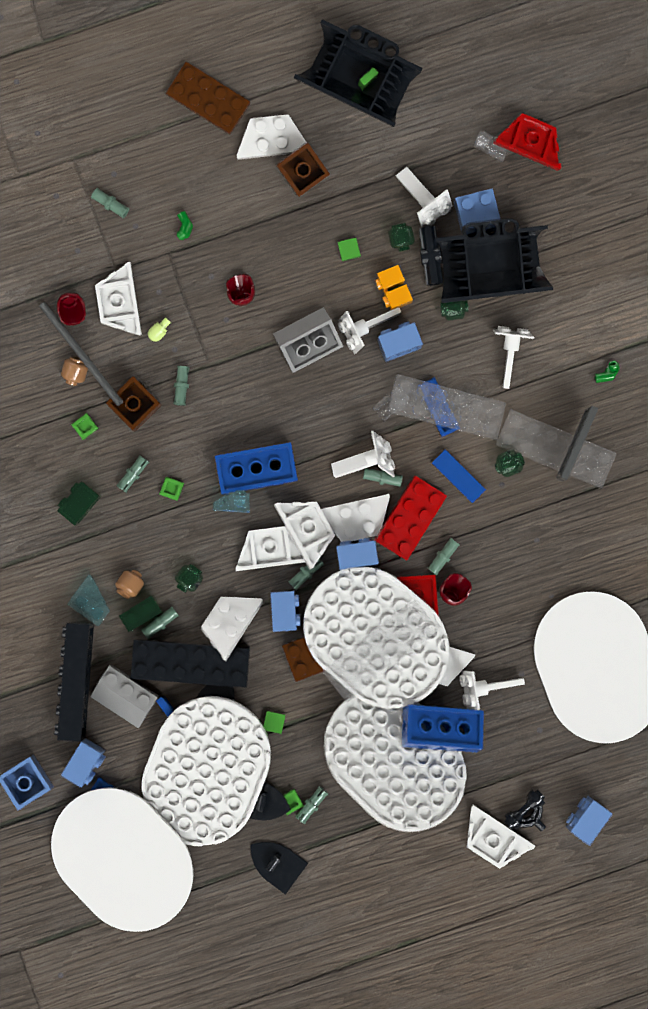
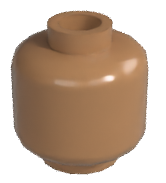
M71 356L64 361L61 376L66 380L67 384L76 386L77 383L85 381L88 368L79 357Z
M133 569L132 571L122 572L115 583L117 593L126 599H130V597L135 598L144 586V581L141 579L142 575Z

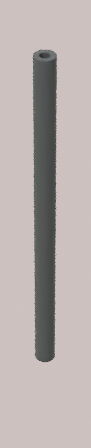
M46 302L39 305L41 310L117 406L122 404L123 400Z

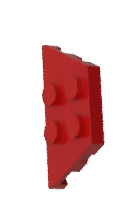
M524 113L520 114L493 141V144L558 171L561 169L557 153L559 152V145L556 140V127Z

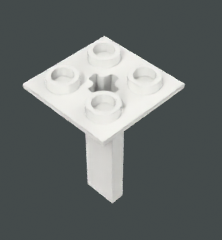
M408 167L396 175L397 179L423 207L417 212L422 228L432 226L437 218L450 211L452 202L448 190L434 198Z
M398 307L367 322L362 319L353 323L348 311H346L339 318L338 327L347 338L348 348L356 354L364 346L361 336L368 334L369 328L398 316L401 310Z
M498 326V329H493L495 334L505 335L503 349L507 350L503 388L509 389L514 351H519L520 338L534 339V336L528 329L517 328V331H511L510 327Z
M371 431L375 449L332 463L334 477L338 478L376 464L389 475L395 477V464L390 456L392 451L390 443L374 431Z
M461 671L460 684L464 688L463 703L467 709L480 710L478 697L488 695L489 690L524 685V678L487 684L486 680L475 681L474 671Z

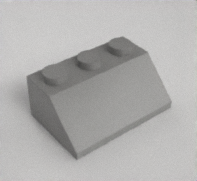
M324 307L273 333L293 373L343 347L333 322Z
M110 665L99 680L91 698L139 728L156 703V700H158L159 695L135 679H131L129 675L115 666Z

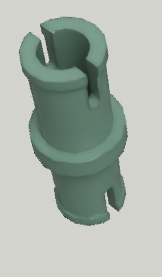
M96 188L91 195V199L99 202L106 210L113 211L121 216V218H125L129 212V207L121 204L116 200V197H110L99 190V188Z
M177 366L176 383H174L175 398L173 404L186 405L190 367Z
M139 455L131 468H127V473L117 484V487L127 493V490L134 481L140 478V473L149 464V461Z
M365 468L363 479L379 482L380 485L389 484L401 487L403 475L394 474L395 477H392L384 470L379 471Z
M449 538V541L442 550L436 553V558L427 569L438 575L445 563H449L451 560L449 558L460 545L452 538Z
M318 559L315 566L310 570L307 565L305 567L302 566L300 568L301 571L289 580L288 583L297 590L306 580H310L312 575L324 563Z
M171 606L162 615L156 616L155 620L141 629V631L149 640L158 631L164 630L165 626L179 615Z
M318 786L310 799H306V804L295 816L298 820L301 819L300 822L303 824L306 823L314 811L319 809L318 806L329 794L326 790L323 791L324 788Z

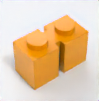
M399 265L377 273V279H375L378 290L382 289L385 296L382 297L386 308L390 307V310L413 302L407 284L388 291L404 284L405 279Z

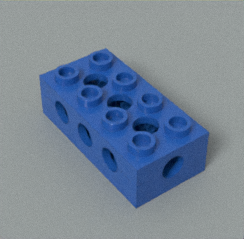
M291 442L215 456L222 495L298 482ZM274 460L281 463L280 469L272 470L270 468L271 462ZM254 464L262 466L260 473H252L251 468ZM241 467L243 474L240 477H234L232 473L234 468Z
M407 705L403 708L402 747L477 753L483 750L484 711ZM421 723L426 726V731L422 729ZM440 725L445 728V733L441 731ZM459 726L463 728L464 734L459 731Z

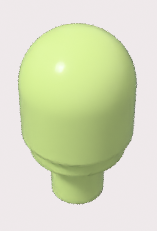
M165 317L161 323H155L148 331L149 339L154 342L161 340L167 332V326L171 322Z

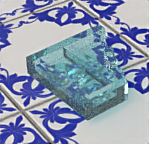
M242 490L229 492L213 503V511L250 513V493Z
M90 574L67 604L98 627L110 612L96 582Z

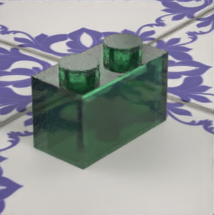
M82 481L75 483L70 489V492H72L68 498L64 497L58 504L60 508L57 512L74 526H78L101 498L98 493Z
M152 595L119 615L128 632H131L164 611L155 596Z

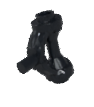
M531 789L527 795L526 803L519 810L510 811L504 815L507 818L504 822L511 829L515 827L518 830L520 827L526 828L533 827L534 825L540 831L546 828L540 820L542 818L543 805L545 804L543 800L545 797L538 789L535 792ZM531 808L534 809L529 817L523 818Z

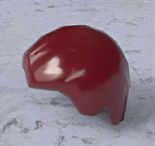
M239 274L227 280V296L232 304L245 306L252 302L255 296V286L251 276Z
M73 292L62 294L56 306L61 322L69 326L83 322L86 317V309L82 297Z
M450 574L440 587L442 600L452 606L462 604L472 590L471 582L462 574Z

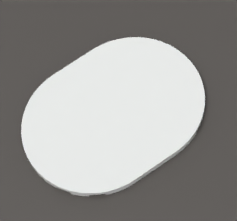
M371 567L347 568L326 578L312 593L305 609L303 621L304 636L308 649L316 662L357 698L381 708H402L421 701L440 683L446 671L449 656V641L444 625L429 605L393 575Z
M581 592L558 601L540 621L533 647L535 664L555 715L569 731L588 741L615 743L633 737L648 725V634L643 622L628 604L606 593Z
M352 695L334 711L325 731V757L336 781L375 820L389 828L404 832H416L432 828L446 820L457 808L464 794L466 765L462 751L402 747L404 707L381 708L370 705ZM418 702L412 704V705L422 706V705H421L420 703H418ZM421 723L422 729L426 731V726ZM440 725L441 731L445 733V728Z
M216 696L190 700L179 706L165 720L143 773L142 793L143 799L179 834L185 844L203 846L224 842L239 832L250 818L267 777L271 762L270 742L262 723L254 713L242 704L228 698Z
M104 787L87 791L76 797L59 815L51 840V851L55 867L67 886L99 919L112 927L138 932L160 927L180 912L190 895L193 884L194 869L190 852L179 834L146 800L131 791Z

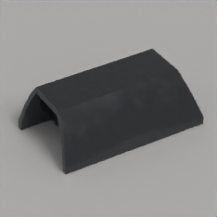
M322 19L320 23L323 30L324 43L311 68L301 74H295L294 79L395 127L397 109L407 87L421 73L423 68L399 57V47L391 40L360 25H352L346 31ZM359 32L361 37L355 40L351 37V34ZM371 40H376L379 45L376 48H371L368 43ZM392 48L396 51V54L394 56H387L385 51ZM372 68H375L378 72L377 78L362 90L358 86L359 80Z
M501 218L468 222L462 227V235L435 238V242L442 249L444 270L442 303L553 290V286L547 280L540 267L537 246L538 235L543 230L548 229V225L519 228V223L516 220ZM507 222H513V231L506 232L505 225ZM493 224L495 231L489 235L485 231L486 226ZM470 226H474L476 229V233L472 237H468L466 234V230Z

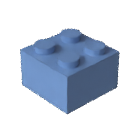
M493 188L457 197L454 200L461 232L463 225L468 222L500 219ZM493 224L487 225L486 233L495 231V226ZM470 226L466 230L468 237H472L476 233L474 226Z
M408 321L398 325L399 327L396 330L392 331L389 328L380 332L381 334L378 336L377 342L385 362L421 349L423 343L415 323L410 324Z
M370 538L359 539V543L352 544L351 541L340 542V546H336L340 571L354 567L378 566L376 544Z
M295 591L271 592L273 632L297 630V626L301 625L300 614H296V607L299 606V594L295 595Z
M87 738L79 744L61 776L79 787H82L84 784L88 785L96 774L94 772L95 767L101 766L106 758L103 755L106 750Z
M34 754L0 776V783L17 810H20L54 787Z
M587 796L586 798L583 797L578 803L577 807L579 809L576 813L570 814L567 818L566 827L571 833L590 846L612 813L590 796Z

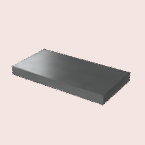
M590 406L585 409L556 476L557 480L562 482L568 480L598 411L597 407Z

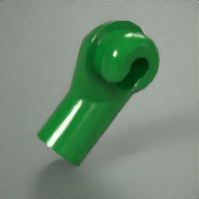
M183 211L177 215L182 223L180 231H177V237L180 240L187 239L193 229L191 220L186 211Z
M615 360L610 361L605 372L595 374V382L601 383L614 380L620 370L619 363Z

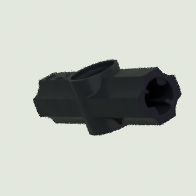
M426 226L419 228L422 266H424L426 286L443 284L440 265L442 263L440 246L438 247V243L435 242V238H437L436 227Z

